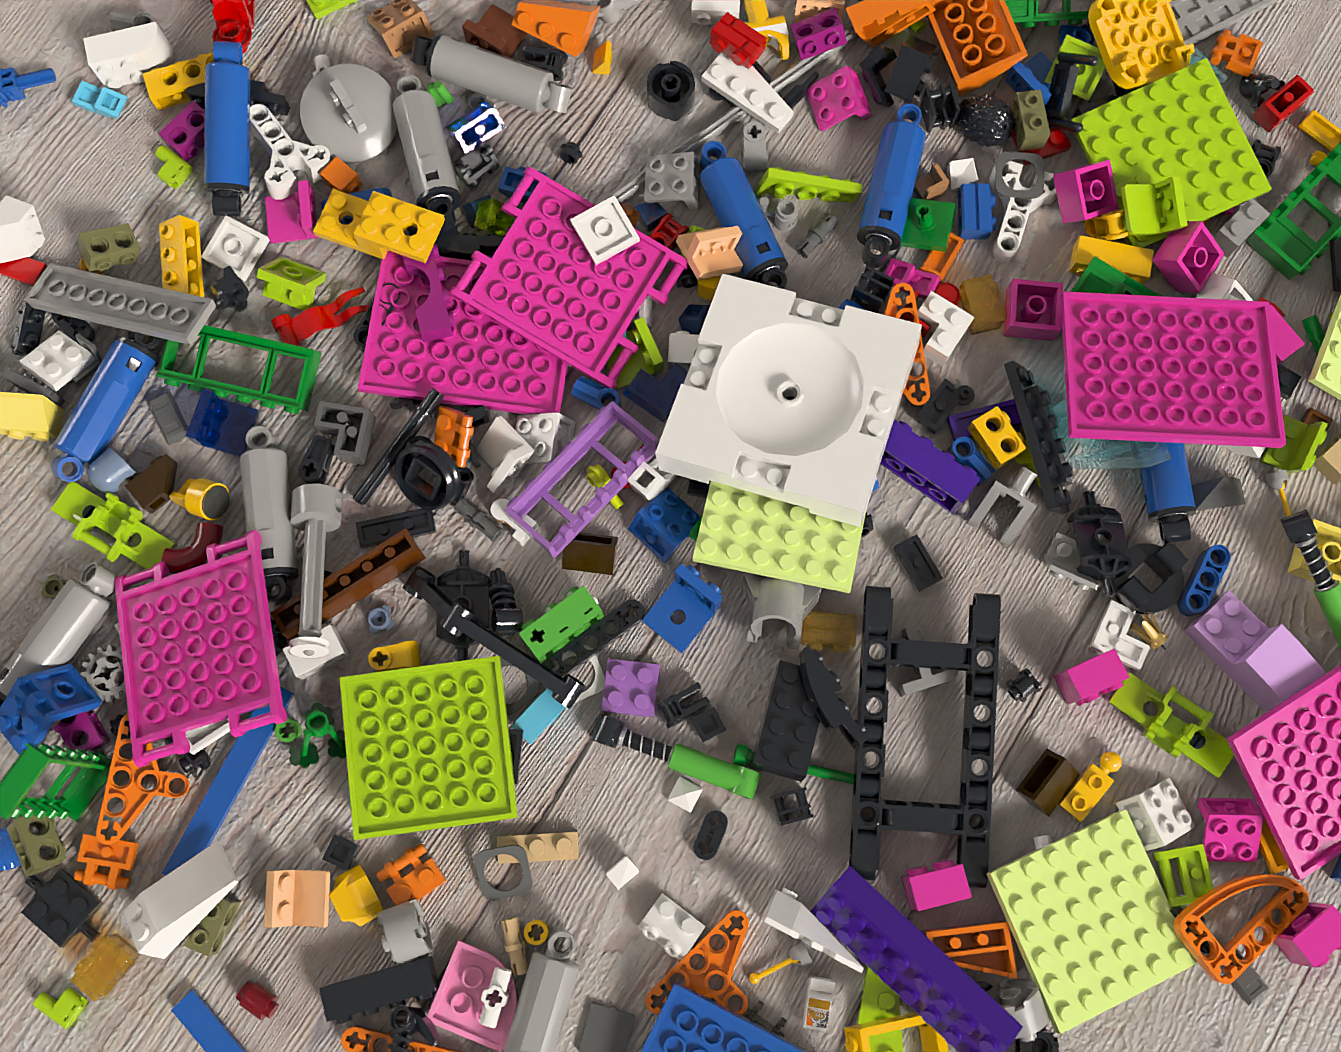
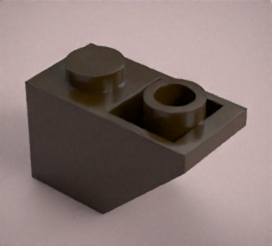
M168 454L159 456L151 462V466L131 477L130 482L125 487L144 510L153 514L171 500L169 495L174 491L178 463Z

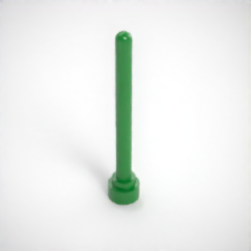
M737 743L733 764L739 766L749 765L754 754L752 749H749L748 745ZM809 764L807 775L853 784V773Z

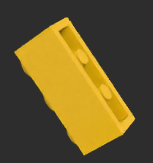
M1080 235L1073 245L1069 272L1076 273L1080 277L1094 255H1096L1099 259L1118 268L1122 273L1138 280L1144 285L1150 278L1154 250Z

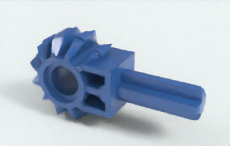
M13 67L0 69V106L3 105L7 108V102H15V100L26 98L24 89L55 82V72L52 68L19 75Z

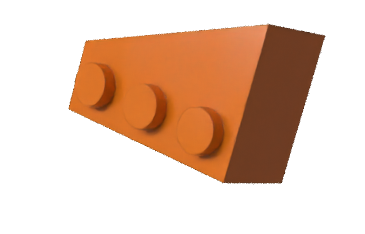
M522 0L518 3L512 25L576 57L585 51L600 6L580 5L574 2L565 3L558 2L557 0Z
M863 0L845 8L855 32L871 48L878 46L936 10L932 0Z
M999 920L921 930L958 967L1018 979L1009 925L1006 921Z

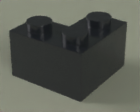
M910 35L902 45L885 92L912 102L915 95L919 97L925 85L921 81L924 73L929 74L937 59L938 54L934 53L937 46Z

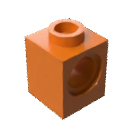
M337 156L320 172L324 183L332 190L335 189L351 194L359 192L363 185L358 174Z

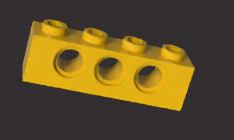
M213 52L200 54L195 58L177 61L173 65L155 68L150 72L143 73L150 100L158 111L191 101L186 94V90L189 87L205 83V66L214 62Z

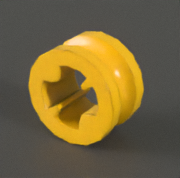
M532 920L524 928V938L529 944L540 945L548 938L549 928L543 920ZM538 924V928L542 927L544 930L540 934V940H535V936L531 938L529 932L533 930L532 925Z

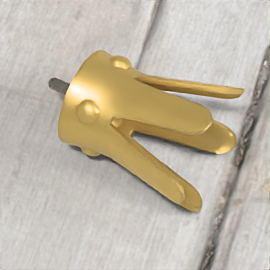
M1152 612L1150 613L1151 618L1147 614L1143 615L1142 627L1145 631L1137 624H1131L1132 629L1130 630L1144 639L1152 650L1160 646L1166 650L1163 644L1169 637L1160 630Z

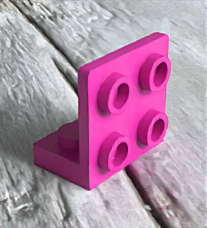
M847 65L809 86L806 90L816 122L821 131L829 129L852 115H858L863 120L873 116L858 73Z
M308 180L298 181L299 191H295L294 194L285 199L276 200L271 196L265 198L268 238L271 244L319 238L313 232L317 224L315 192Z
M1199 798L1197 807L1206 821L1202 844L1207 861L1256 862L1264 815L1254 800L1243 798Z

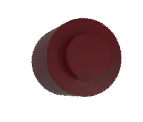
M247 981L236 996V1000L240 1002L239 1005L260 1021L264 1018H271L279 1007L277 1003L278 996L259 982Z

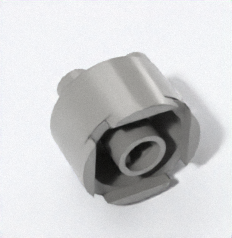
M417 899L377 913L379 924L385 931V935L381 936L384 950L391 952L395 965L432 952L433 942L428 922L425 923L421 916L424 914V911Z
M1024 978L1008 980L1009 986L1001 988L1000 984L989 989L986 993L1023 1026L1015 1039L1020 1038L1022 1042L1032 1041L1037 1037L1036 1032L1049 1023L1050 1020L1038 986L1036 987L1033 980Z

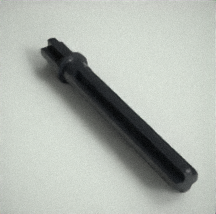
M431 388L421 404L415 405L416 410L354 494L353 499L361 505L367 503L394 466L397 456L405 449L407 442L416 436L429 417H433L431 414L443 399V394Z

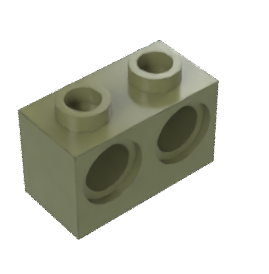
M1041 89L1017 92L1010 109L1014 113L1013 119L1016 123L1015 134L1019 151L1043 148L1050 136V130Z
M128 223L81 232L78 236L77 248L89 272L95 270L103 271L118 265H130L138 261L140 246Z
M32 814L30 819L24 816L14 819L6 828L26 877L54 868L66 859V847L57 836L54 819H50L45 815L42 819H39ZM29 825L36 827L39 834L31 832ZM39 850L47 852L49 859L43 858Z
M225 895L188 934L183 946L206 956L218 954L241 901Z

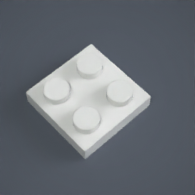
M615 195L570 219L573 228L595 265L640 241L638 234Z
M225 216L201 258L222 270L227 266H231L236 275L241 280L246 281L270 239L252 228Z
M58 330L19 362L24 369L53 390L58 391L94 362L95 358L91 352Z

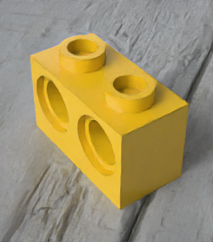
M998 406L972 421L967 428L995 470L1020 456L1027 449L1023 436L1019 432H1015L1010 425L1011 420L1006 412L1001 411ZM986 422L994 423L997 431L989 430ZM1001 443H1007L1011 447V452L1003 451Z

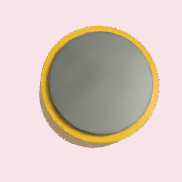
M206 478L187 479L178 492L173 491L169 495L173 502L186 508L192 515L210 521L222 517L230 503L228 488L221 483Z

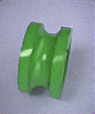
M287 718L286 722L277 724L275 727V735L280 741L292 743L301 736V725L296 720ZM291 723L290 727L294 728V733H290L289 738H285L287 734L282 733V730Z

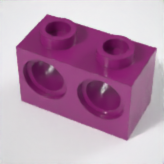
M836 8L790 25L794 43L801 60L847 44L843 23Z
M194 101L158 133L164 143L186 162L195 157L200 149L205 146V111Z
M94 709L76 714L74 720L70 723L68 722V717L63 718L53 727L55 732L60 733L64 741L62 742V747L68 746L73 750L77 747L83 751L89 749L94 752L111 742ZM83 733H86L87 740L81 746L80 737Z

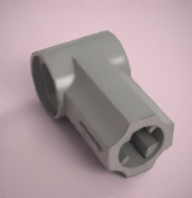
M116 10L111 13L110 28L112 31L156 22L163 33L161 26L148 12L135 14Z

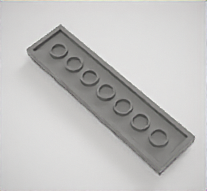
M51 263L23 300L35 309L188 345L193 343L216 307L214 301L209 298Z

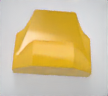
M360 865L335 878V885L328 896L341 921L354 922L361 927L377 918V913L383 911L381 903Z

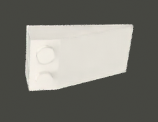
M215 842L142 891L123 911L138 953L165 959L238 883L220 842Z

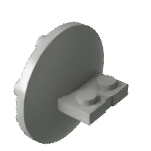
M338 64L328 67L313 77L304 90L300 104V117L303 129L313 146L323 145L329 149L331 159L337 156L344 163L369 161L382 154L391 145L397 134L398 129L393 113V102L396 96L386 80L367 67L357 64Z

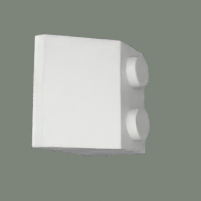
M7 195L0 202V263L32 256L43 245L45 240L34 206Z

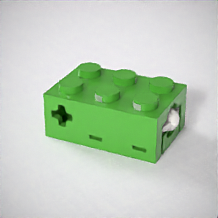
M577 586L570 589L564 595L566 599L559 604L555 602L550 604L543 610V616L537 620L532 618L521 627L522 631L519 635L540 663H543L604 618L603 611L598 605V599L594 595H590L584 586L579 589ZM538 636L543 638L544 641L542 643L536 640Z

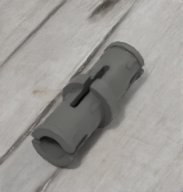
M826 212L825 216L815 227L812 226L808 230V235L795 247L799 255L804 252L803 258H808L809 254L818 244H823L826 240L825 236L838 224V219L834 215L831 219L829 218L832 213Z
M465 497L455 505L454 510L467 519L473 529L477 528L492 542L496 541L502 534L503 529L491 521L484 510L480 511Z

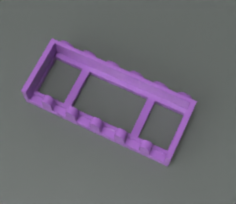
M611 401L608 406H604L598 411L596 418L590 424H586L581 428L579 435L572 442L564 445L561 453L544 466L543 472L537 478H533L527 483L525 490L518 497L516 496L509 501L504 511L511 521L555 558L628 483L627 479L643 462L647 463L655 455L659 444L658 439ZM617 421L645 443L639 451L636 450L632 454L631 459L626 464L598 442ZM592 448L617 470L613 474V478L604 487H600L586 506H581L575 516L548 492ZM541 499L546 501L569 521L568 524H564L560 528L559 534L550 543L523 520V517Z

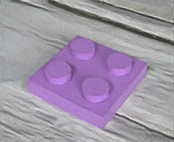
M608 659L601 711L654 718L660 665Z

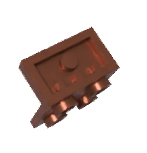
M494 4L489 7L478 23H473L467 19L462 25L467 43L509 58L512 57L528 33L513 26L514 16Z

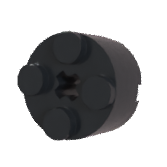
M670 61V63L666 64L660 63L649 72L647 77V101L649 108L656 115L671 121H678L692 109L695 101V80L692 71L685 64L678 61Z

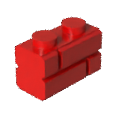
M726 12L711 29L709 44H711L716 52H723L729 56L734 64L750 69L756 59L764 53L767 37Z
M1296 75L1261 104L1253 114V119L1266 132L1270 133L1293 114L1295 110L1299 109L1314 93V90L1300 75Z

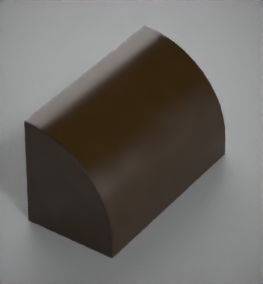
M580 532L563 549L562 569L613 575L618 537Z
M1046 749L1017 787L1016 791L1033 807L1049 817L1080 774L1065 757Z

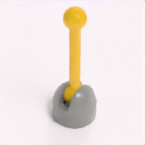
M1287 470L1265 475L1268 485L1272 489L1278 490L1286 517L1290 516L1291 512L1284 492V488L1289 481Z
M804 942L792 948L790 958L758 974L751 973L749 981L752 984H757L760 978L791 963L800 967L812 963L813 960Z

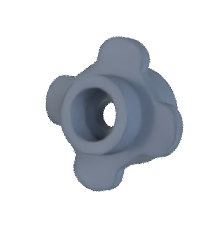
M384 605L381 608L369 609L366 612L371 633L377 634L381 630H392L395 624L391 620V608ZM379 617H382L381 622H378Z

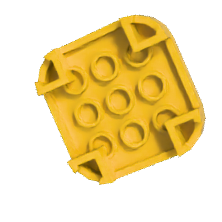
M1095 0L1090 6L1088 19L1107 72L1118 86L1124 89L1141 88L1189 66L1191 55L1195 53L1193 43L1185 45L1170 6L1172 0Z

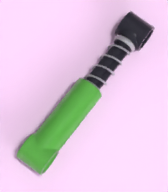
M1307 509L1282 518L1280 521L1291 544L1294 543L1301 550L1300 555H1303L1306 561L1304 565H1308L1311 572L1309 576H1313L1315 580L1314 586L1316 587L1313 592L1341 650V582L1332 579L1333 572L1328 570V562L1322 557L1323 551L1317 546L1318 540L1315 535L1318 532Z
M602 714L599 715L591 740L612 748L625 746L628 747L629 751L632 749L639 751L640 755L647 754L652 759H660L663 761V764L667 762L669 769L753 800L762 774L720 760L679 743L671 747L666 745V742L655 741L654 737L650 739L644 737L643 733L639 735L632 732V729L629 730L624 726L625 723Z

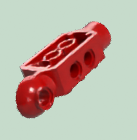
M210 0L211 4H213L212 14L216 21V29L212 34L213 43L214 41L241 42L243 54L246 53L251 42L252 29H255V0Z

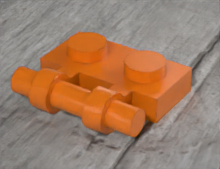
M1224 30L1216 39V46L1210 54V63L1218 65L1220 61L1228 62L1226 65L1227 69L1235 74L1249 77L1263 42L1243 33L1237 38L1231 35L1230 30Z
M447 406L439 407L434 444L443 448L456 462L455 464L458 467H465L466 459L470 457L471 451L468 447L470 436L473 435L474 431L472 426L473 416L464 415V412Z
M83 834L77 861L87 863L86 870H76L74 880L83 881L85 885L90 886L95 884L106 885L108 889L118 890V888L129 889L131 878L122 877L121 873L122 869L133 870L139 843L119 840L112 845H105L97 839L96 835ZM99 865L111 867L109 875L99 873Z
M422 842L414 848L411 846L406 849L404 855L394 862L390 860L384 864L382 870L376 873L380 882L385 881L389 877L394 881V884L387 888L386 891L395 905L414 899L419 901L447 881L433 858L425 863L420 859V856L427 852ZM412 863L415 870L403 877L399 870Z

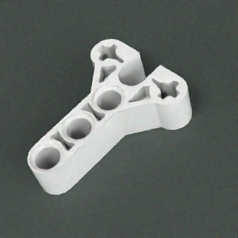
M252 105L250 107V127L252 133L271 157L270 169L266 171L264 177L269 195L276 200H281L291 196L295 191H299L296 176L293 174L295 170L304 171L313 183L321 180L320 172L331 162L329 149L323 145L310 146L293 141L265 105Z
M1010 161L1004 166L1002 171L1005 184L1015 191L1031 189L1023 187L1019 182L1023 165ZM996 164L989 177V184L995 190ZM1044 171V191L1038 198H1012L999 195L1005 210L992 249L993 257L997 261L1005 263L1013 258L1020 245L1029 213L1042 205H1050L1057 199L1054 174ZM1038 175L1036 176L1032 187L1036 184ZM1015 201L1022 203L1023 207L1018 206ZM1008 223L1015 224L1017 228L1010 227ZM1001 245H1007L1011 250H1005Z

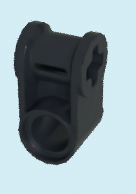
M1256 139L1251 148L1268 179L1273 173L1281 147L1276 146L1274 148L1262 144L1261 140Z

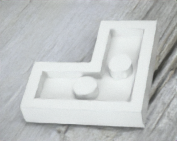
M1111 600L1108 602L1089 648L1101 654L1115 648L1122 663L1138 671L1143 665L1150 646L1126 635L1136 611L1132 612L1128 607Z

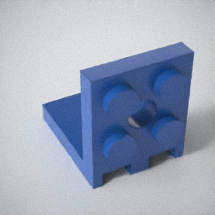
M680 564L674 571V582L641 620L642 623L680 654H683L719 610L723 598L720 595L722 591L710 581L706 584L699 578L701 574L691 565L685 567L683 564ZM673 612H683L686 616L685 621L679 625L674 624L670 619Z
M71 663L17 678L0 707V732L20 755L23 749L27 750L26 743L39 744L42 742L55 721L96 709L102 700ZM58 689L64 690L67 694L60 692Z

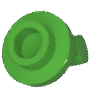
M441 81L428 84L426 91L433 95L437 107L445 103L449 105L454 101L453 96Z

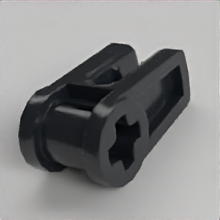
M524 46L523 55L526 60L522 59L520 60L521 62L552 72L554 81L562 80L564 74L562 69L568 60L567 53L557 48L548 49Z
M315 435L301 461L298 473L306 484H324L335 449V445L332 444L329 438Z
M699 682L655 705L657 711L660 710L667 723L665 725L668 729L678 725L690 715L710 704L709 699L703 697L683 708L681 706V702L691 696L694 697L696 693L700 692L701 685Z

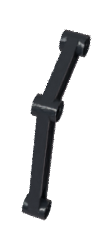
M416 566L402 588L412 596L420 600L424 599L442 616L443 619L440 622L442 627L458 637L462 633L471 637L554 691L551 696L561 705L571 709L586 687L581 681L568 673L563 678L474 620L475 613L458 601L453 602L433 584L436 577L421 566Z

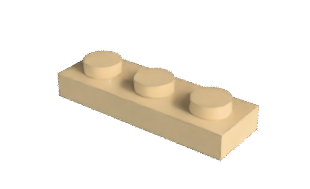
M578 832L497 836V847L519 845L525 849L528 862L579 859ZM498 855V864L520 863L511 855Z

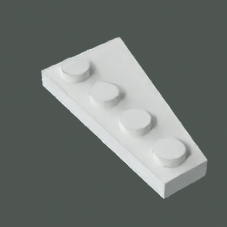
M723 52L719 54L701 76L703 83L778 134L793 117V110L753 66L750 69L742 65L738 66Z

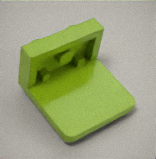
M1172 176L1156 184H1126L1122 186L1121 193L1126 226L1130 235H1165L1188 226L1180 176Z

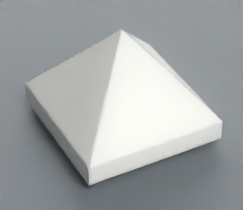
M679 776L668 801L691 813L703 789Z

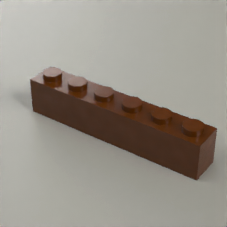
M406 528L323 580L321 624L426 559L417 542ZM301 594L270 613L281 633L290 641L299 637Z

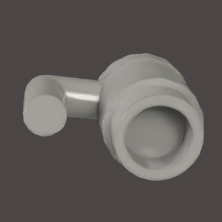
M767 197L760 199L759 204L764 214L773 218L774 226L778 230L787 232L794 229L798 219V207L793 200L783 199L775 209L769 206V199Z

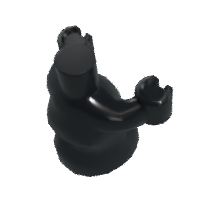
M1250 73L1249 77L1243 76L1241 78L1239 88L1244 98H1253L1251 100L1252 107H1260L1265 102L1261 94L1266 93L1269 89L1279 90L1285 85V82L1278 80L1273 75Z

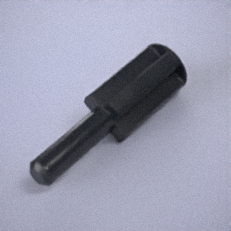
M813 72L801 85H796L783 98L791 109L807 94L806 90L819 78V74Z

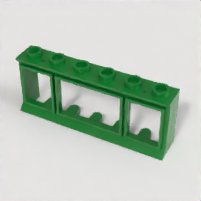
M204 325L197 335L201 336L193 374L187 375L173 371L179 342L165 339L158 374L155 375L156 377L163 378L164 384L179 387L180 383L188 384L187 389L202 393L204 388L211 389V395L227 398L228 394L236 395L235 400L250 404L252 399L259 400V406L275 409V405L284 406L283 411L298 415L299 410L308 412L322 353L305 347ZM211 339L268 351L260 391L202 378ZM278 354L305 360L296 399L269 393Z
M43 742L39 744L26 743L27 750L23 749L0 781V816L5 820H8L10 816L17 818L19 814L30 819L32 814L39 819H42L45 815L50 819L58 816L65 820L68 816L75 822H78L108 780L111 766L109 761L111 758L100 751L95 753L89 749L83 751L76 747L73 750L68 746L61 748L56 744L49 746ZM49 763L66 765L45 795L27 794ZM77 766L82 767L63 795L56 796Z

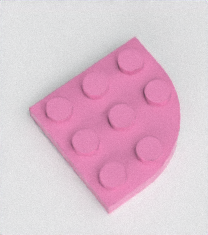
M458 940L427 1017L430 1018L434 1025L498 1052H503L518 1003L517 990L512 975L506 990L510 994L509 1000L501 1008L496 1028L479 1024L484 1007V1002L481 1000L483 991L490 986L495 967L506 969L507 967L493 954ZM497 990L489 994V997L493 998L492 1003L494 1004L502 1000V996H498L500 992Z

